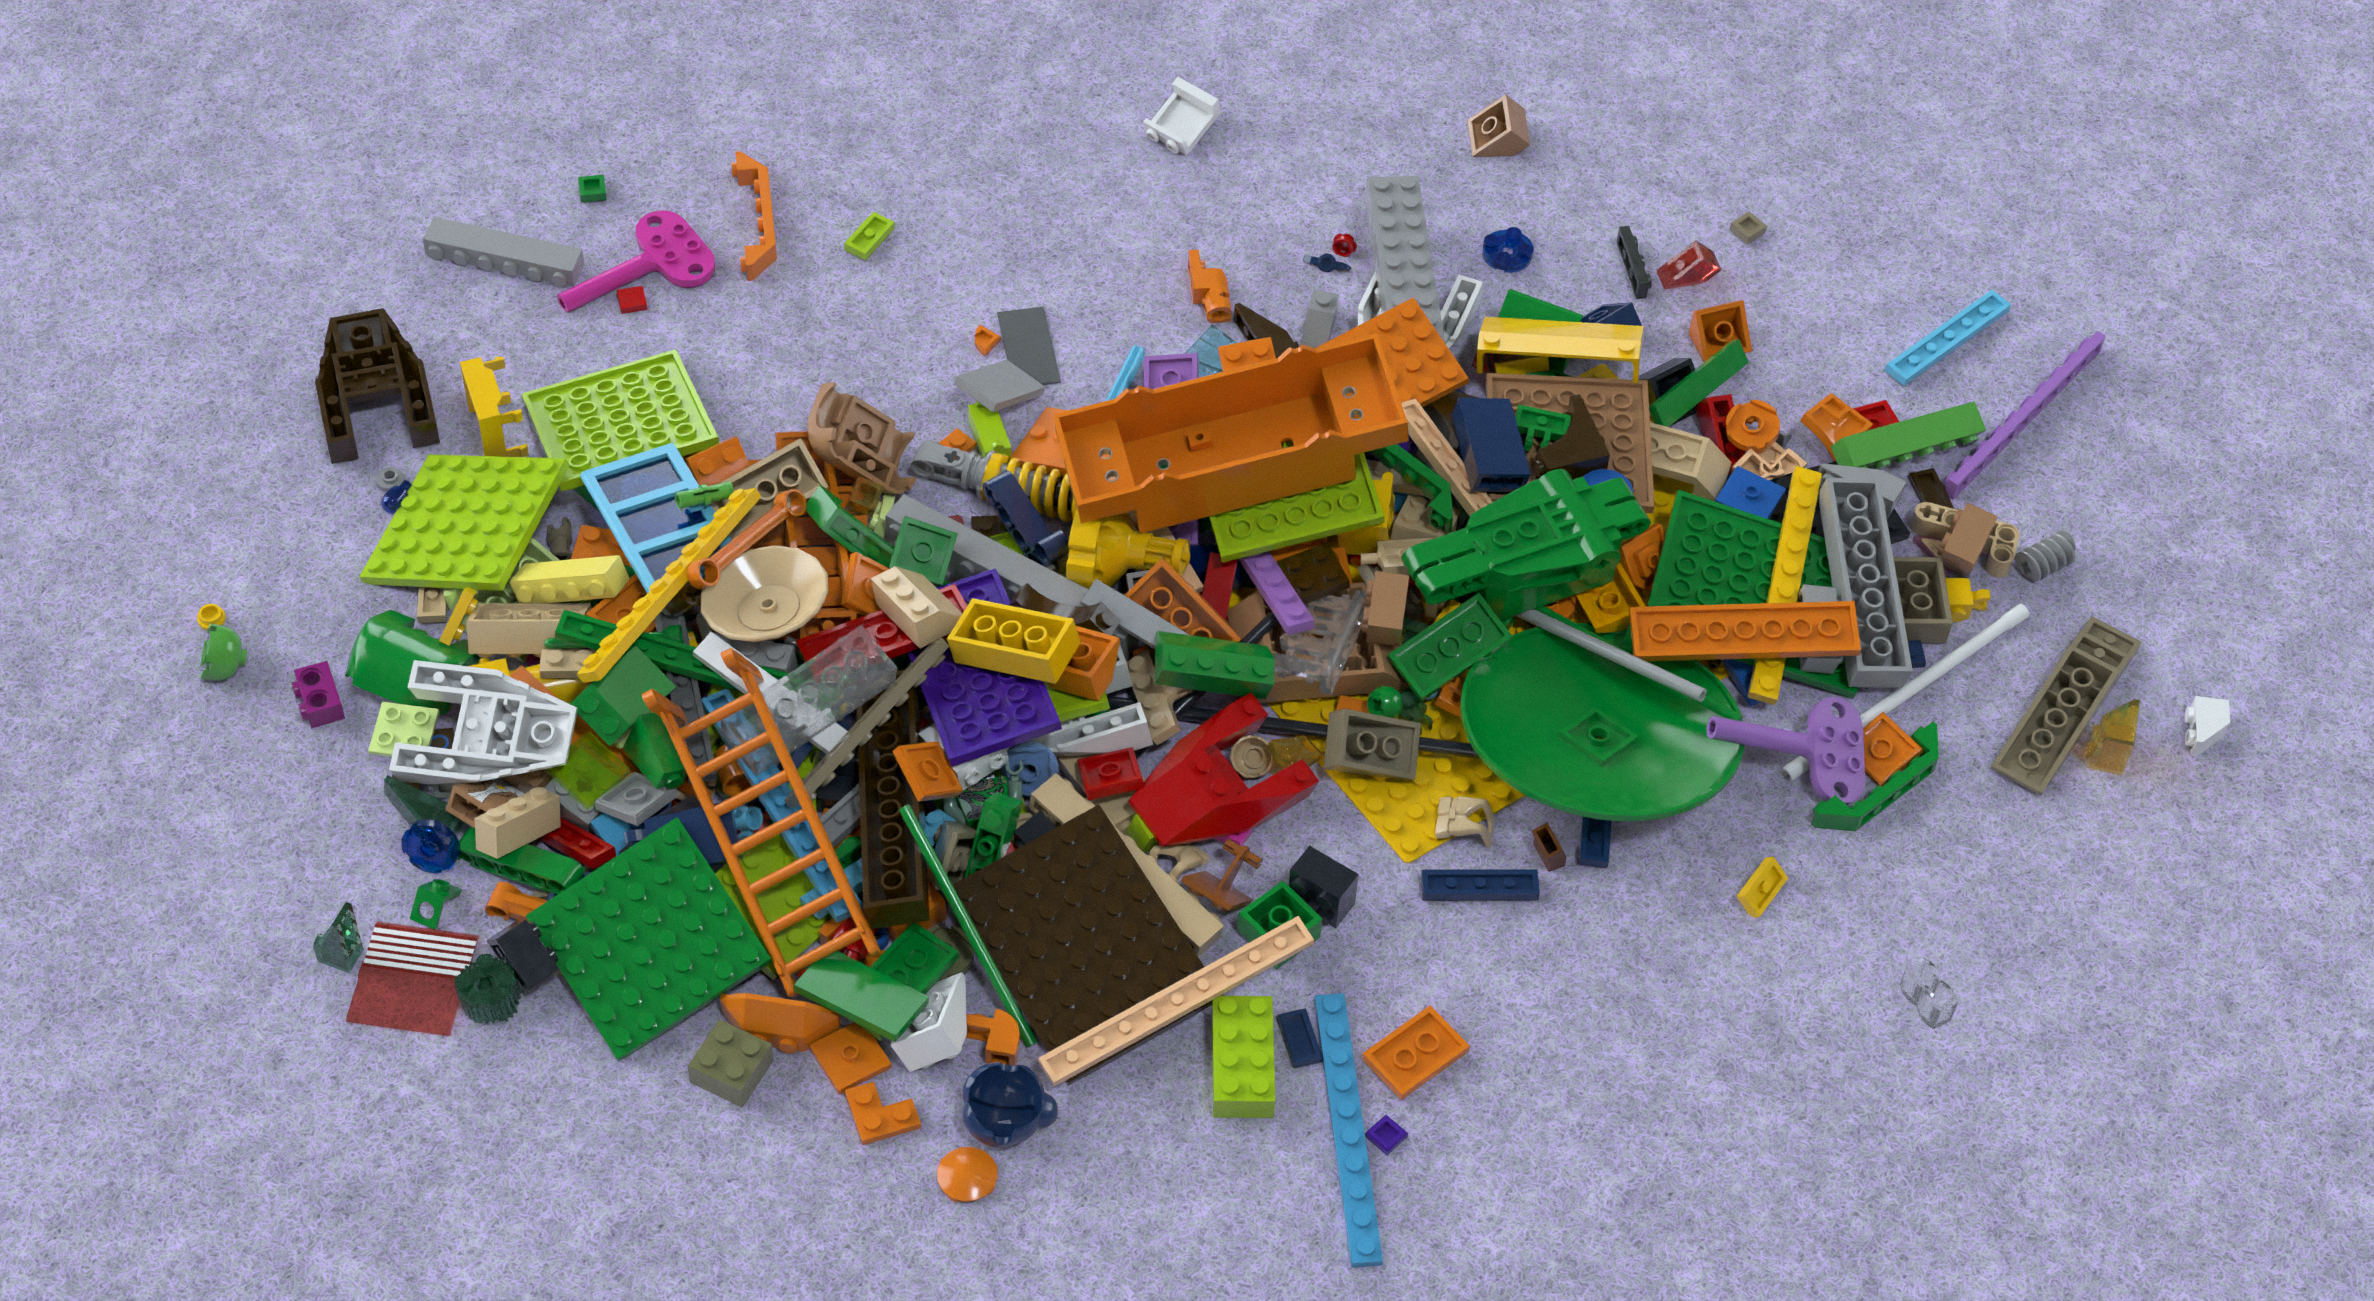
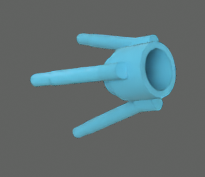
M739 806L734 809L736 827L741 831L738 834L740 841L753 835V830L761 827L763 815L759 807Z

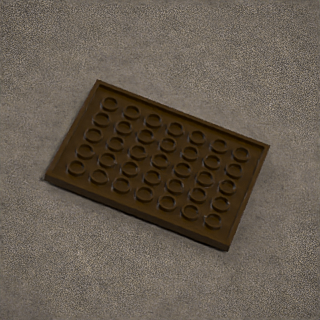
M1100 804L953 884L1017 1006L1047 1053L1205 967ZM1212 1000L1065 1081L1066 1084L1069 1086L1208 1008L1212 1005Z

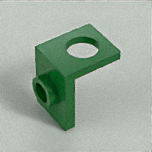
M434 879L431 882L418 886L410 920L436 929L444 902L459 896L462 889L441 879ZM423 902H428L433 906L434 914L430 919L423 917L420 912V906Z

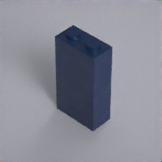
M1458 398L1451 417L1471 491L1513 492L1526 485L1531 473L1510 399Z

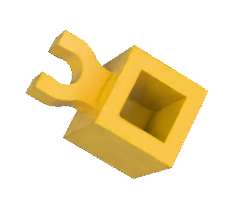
M1945 578L1953 622L1969 619L1972 608L1980 611L1987 610L1986 601L1991 599L1989 589L1971 591L1969 578Z

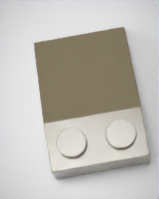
M1350 709L1330 712L1323 769L1348 774L1415 780L1421 724Z
M944 821L943 825L941 824L936 831L935 841H937L934 851L953 885L965 877L977 829L956 821ZM927 863L928 880L934 888L941 890Z

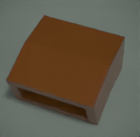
M1548 822L1532 830L1534 836L1533 845L1548 872L1565 867L1567 858ZM1548 842L1553 853L1548 854L1543 845L1544 843Z

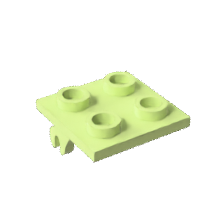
M382 702L368 753L392 757L395 743L430 747L439 716V709Z

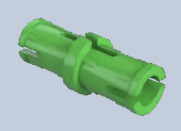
M730 481L710 486L701 484L696 489L677 491L675 493V502L679 510L701 504L703 507L710 506L711 502L729 499L734 490Z

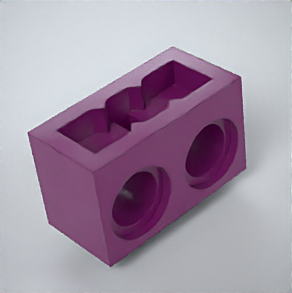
M328 661L294 670L296 681L291 682L296 699L302 697L303 703L298 704L303 721L309 719L311 729L345 719Z

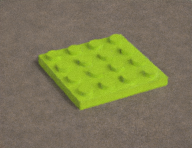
M778 834L742 853L740 862L750 884L797 859L790 851L786 841ZM727 863L715 875L768 953ZM803 870L756 894L768 924L802 907L800 897L811 891L814 886ZM830 913L821 919L810 915L774 934L786 963L802 956L820 939L818 931L827 920L833 918ZM773 962L761 969L773 981L779 977Z

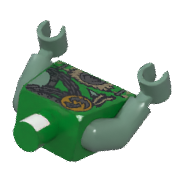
M1019 759L1020 769L1016 772L1009 769V760L1006 762V771L1010 774V780L1008 781L1007 775L982 779L963 790L958 796L941 798L945 813L955 819L956 822L977 829L984 801L995 792L1022 801V780H1019V774L1023 770L1022 761Z

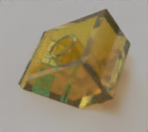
M2133 699L2104 714L2099 726L2094 725L2091 741L2087 742L2084 758H2089V769L2122 776L2135 744L2140 700Z

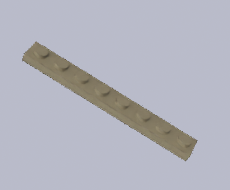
M943 638L930 643L802 780L811 801L817 796L814 791L820 785L824 787L835 777L836 774L833 771L837 766L840 765L842 767L854 756L852 750L857 745L861 747L872 737L873 734L870 731L876 725L880 727L890 718L891 714L889 711L894 705L896 707L900 706L909 697L907 691L912 686L914 688L919 686L927 678L925 672L930 667L935 668L945 658L943 653L949 647ZM794 790L784 799L791 809L800 805Z

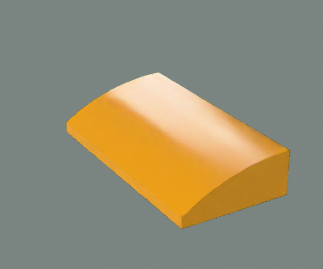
M1620 561L1615 568L1612 582L1575 594L1596 633L1628 629L1630 607H1646Z

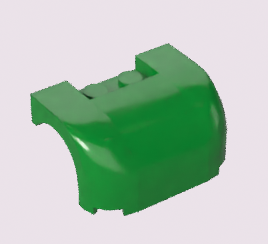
M388 610L371 617L364 624L355 640L345 676L353 678V685L395 703L439 709L440 715L449 713L450 702L417 699L409 690L408 683L413 661L471 666L479 664L478 661L483 657H479L478 654H469L468 640L463 639L448 646L440 642L439 639L428 636V633L424 630L413 629L415 619L396 611Z

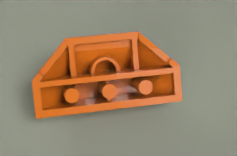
M750 993L721 994L720 997L722 1014L731 1025L771 1043L772 1047L779 1048L784 1053L805 1052L809 1049L810 1044L841 1028L840 1014L809 1002Z

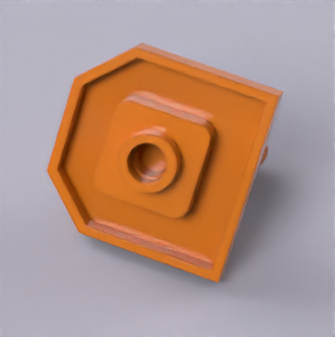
M1655 523L1638 536L1621 541L1619 552L1623 568L1634 587L1643 591L1651 590L1665 536L1660 523Z

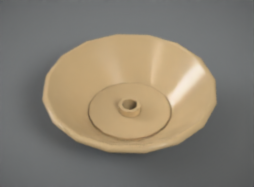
M769 546L751 549L742 553L720 571V579L717 584L702 590L701 614L711 629L729 639L757 642L780 638L803 627L820 611L829 592L828 573L816 557L798 548Z

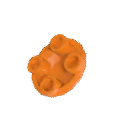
M960 1147L950 1151L941 1159L937 1168V1182L942 1191L954 1202L977 1201L986 1197L994 1191L998 1179L997 1165L993 1158L984 1150L975 1147Z

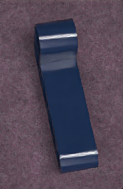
M1006 470L982 484L986 498L1025 557L1047 568L1052 564L1055 565L1057 561L1068 555L1069 540L1061 530L1051 533L1010 471Z

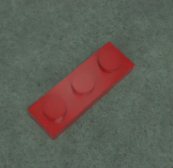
M561 817L559 828L539 837V840L592 869L600 867L605 862L616 857L615 846Z

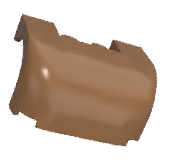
M835 382L821 384L808 418V438L814 452L820 459L878 494L895 495L911 490L917 478L899 477L898 464L903 451L914 438L915 433L900 432L895 428V420L857 396L848 393H838L834 390L836 387Z

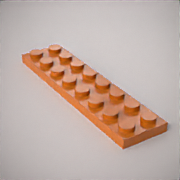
M1855 601L1630 607L1629 610L1633 656L1644 661L1859 656L1861 652Z

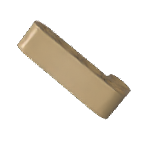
M1930 502L1920 503L1915 508L1911 529L1920 536L1942 541L1946 532L1952 534L1948 530L1957 510ZM1996 520L1981 551L1988 554L1985 569L1993 577H2005L2011 569L2020 537V532L2014 525Z

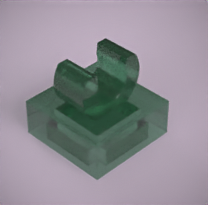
M1404 617L1401 636L1404 637L1402 644L1428 628V624Z

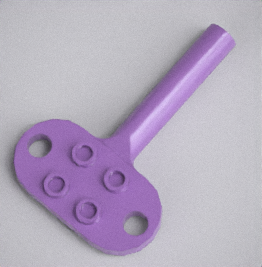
M1827 697L1813 706L1809 712L1808 734L1712 716L1708 721L1706 732L1710 739L1803 756L1809 763L1812 786L1822 800L1828 801L1836 795L1834 785L1841 789L1842 798L1838 795L1836 796L1846 805L1859 799L1864 791L1865 763L1862 721L1855 707L1842 698ZM1831 706L1838 710L1839 718L1832 714Z

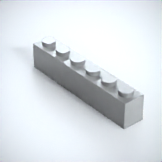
M437 217L433 218L423 238L425 254L435 260L446 259L454 261L459 265L469 264L478 266L486 271L491 269L502 271L509 276H525L533 281H548L560 287L565 285L575 286L585 265L581 248Z

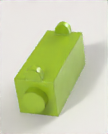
M978 401L975 404L968 405V421L981 456L986 457L990 450H994L1010 458L1012 447L998 410L992 412Z

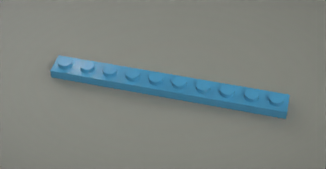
M728 688L701 699L706 714L735 700ZM741 710L713 724L729 750L757 736ZM764 746L736 760L751 786L780 772ZM787 783L758 797L774 823L802 809L801 805L791 809L784 801L792 792ZM808 820L781 833L797 860L820 848ZM826 859L804 870L820 897L838 888ZM853 890V892H854V894H855V896H856V898H857V900H858V903H859V905H860V907H861V909H862V911H863V904H862V902L860 901V899L858 898V896H857V894L855 893V891ZM844 898L827 907L836 923L851 917Z
M1345 994L1315 995L1314 1001L1351 1268L1382 1266L1383 1258Z

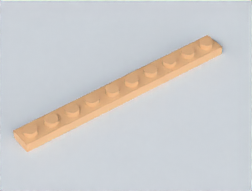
M1299 916L1039 1057V1064L1053 1087L1310 947L1314 944V939Z

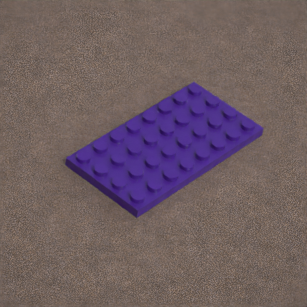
M996 568L937 588L939 590L955 584L967 606L972 598L1004 605L1010 604ZM927 646L907 653L911 663ZM950 647L944 651L943 655L945 658L935 668L930 667L925 672L927 678L920 684L951 767L1062 729L1061 722L1044 681L954 662Z

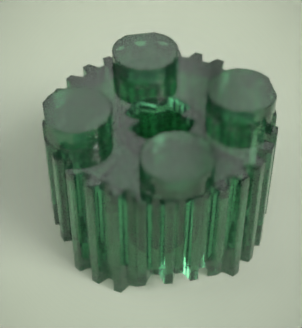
M481 954L476 959V962L473 963L471 961L469 966L465 965V970H461V974L456 976L455 989L465 1015L470 1020L473 1019L474 1023L485 1021L488 1024L489 1021L495 1023V1020L507 1022L509 1017H514L513 1013L518 1012L517 1005L520 1004L521 990L517 977L508 962L504 963L503 959L498 960V957L494 958L491 954Z

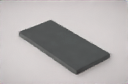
M1044 306L997 312L1007 360L1042 385L1061 383Z

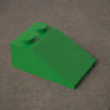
M635 646L619 659L601 680L593 681L570 705L577 707V713L610 747L614 748L631 732L639 715L652 712L643 701V693L653 688L664 697H667L677 687Z

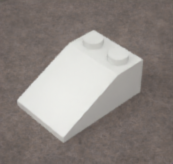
M962 972L936 982L925 994L929 996V1004L896 1042L892 1041L891 1047L910 1072L920 1068H929L935 1062L945 1058L952 1059L961 1052L962 1045L967 1036L965 976Z

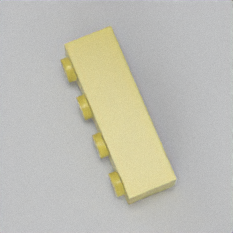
M620 555L527 563L511 579L510 584L518 603H555L615 598L628 582L629 576Z

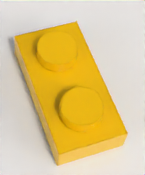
M469 587L463 590L439 639L440 642L450 646L454 639L460 640L466 628L462 622L466 614L470 616L478 604V600L474 599L477 591Z
M1765 857L1736 896L1747 913L1753 918H1759L1788 879L1775 857Z

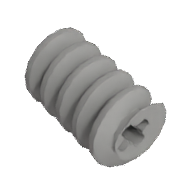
M2061 530L2039 543H2035L2031 547L2016 553V565L2023 574L2032 581L2037 582L2041 577H2046L2049 573L2056 572L2058 568L2062 569L2066 564L2075 562L2074 551L2076 546L2074 539L2070 533Z

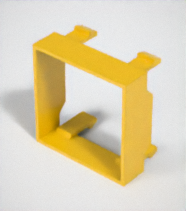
M481 357L460 362L469 413L476 412L484 455L500 457L528 456L527 444L507 449L505 446L502 425L511 422L519 423L523 420L521 409L500 414L497 407L512 403L510 392H501L500 394L493 371L506 368L504 357H495L494 360L483 362Z

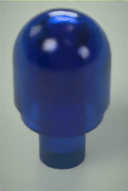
M404 480L400 486H393L386 492L381 500L384 511L395 514L397 509L402 506L401 502L408 496L407 491L412 486L409 481Z

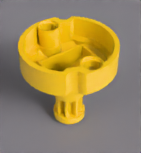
M1076 509L1068 543L1069 557L1066 563V577L1087 589L1091 587L1095 579L1112 588L1129 569L1141 571L1151 569L1163 557L1184 576L1191 557L1190 542L1188 539L1182 538L1172 540L1155 537L1153 533L1147 532L1140 534L1135 529L1129 512L1081 524Z

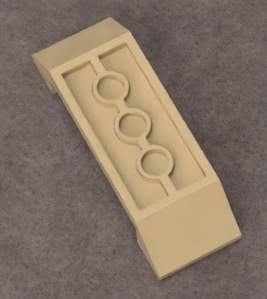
M1650 422L1653 473L1694 484L1693 495L1715 501L1725 485L1732 462L1707 437Z

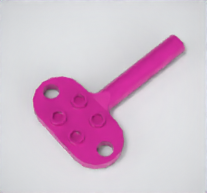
M668 210L654 211L643 216L636 225V241L644 251L643 253L557 294V299L560 306L568 313L650 272H660L667 280L680 287L700 286L713 276L715 272V257L709 247L684 218ZM652 223H660V224H661V225H659V226H657V227H651V226H649V225L652 224ZM692 271H701V272H702L701 274H698V275H692V274H690Z

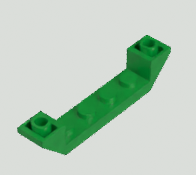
M1397 444L1367 451V453H1372L1378 457L1384 466L1389 469L1392 468L1401 474L1407 483L1414 484L1421 489L1427 498L1433 500L1428 504L1427 519L1434 528L1442 529L1447 534L1452 532L1453 510L1449 482Z
M820 484L806 503V511L817 525L852 553L858 552L888 567L894 546L842 508L840 505L843 501ZM944 579L942 586L950 584L946 579Z
M1932 721L1925 728L1921 726L1912 734L1911 738L1923 749V753L1920 756H1916L1909 763L1908 768L1902 772L1900 770L1896 771L1888 783L1884 786L1878 785L1875 787L1867 799L1863 802L1858 800L1851 808L1836 795L1828 801L1822 800L1813 809L1814 816L1811 825L1821 829L1857 831L1932 774L1939 758L1937 724Z

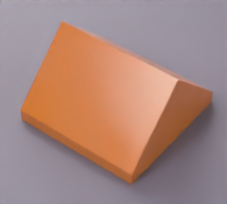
M1744 300L1693 311L1688 334L1703 362L1707 361L1732 340L1739 339L1745 353L1752 351Z

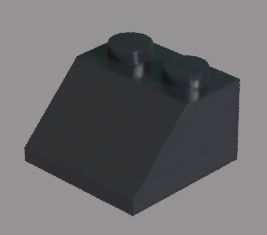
M1673 358L1639 375L1638 380H1648L1649 406L1695 370L1691 358ZM1695 406L1672 425L1695 414Z

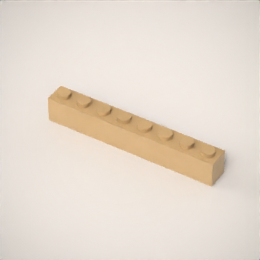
M1057 773L1031 793L1029 808L1035 814L1041 810L1056 827L1095 807L1090 800L1088 801L1087 798H1083L1075 791L1070 781L1062 779ZM1109 818L1198 957L1201 956L1221 938L1224 925L1215 913L1208 912L1194 894L1186 892L1173 875L1164 872L1151 855H1146L1137 847L1136 842L1130 836H1125L1116 828L1115 823Z

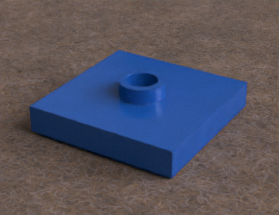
M1737 466L1715 499V502L1769 519L1783 498L1786 488Z

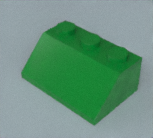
M1509 289L1498 317L1582 322L1583 315ZM1548 357L1549 368L1563 373L1571 358Z

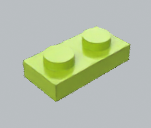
M873 211L846 240L844 250L866 261L895 229V222Z

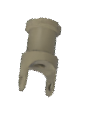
M563 517L562 526L555 529L553 525L547 526L548 544L551 546V553L559 560H571L572 525L567 517Z

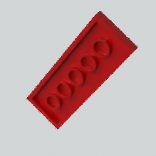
M953 584L939 589L963 614L967 604L956 585ZM883 610L795 640L797 649L816 685L919 649ZM947 634V635H945V636H943V637H941V638L947 639L948 636H949V634Z

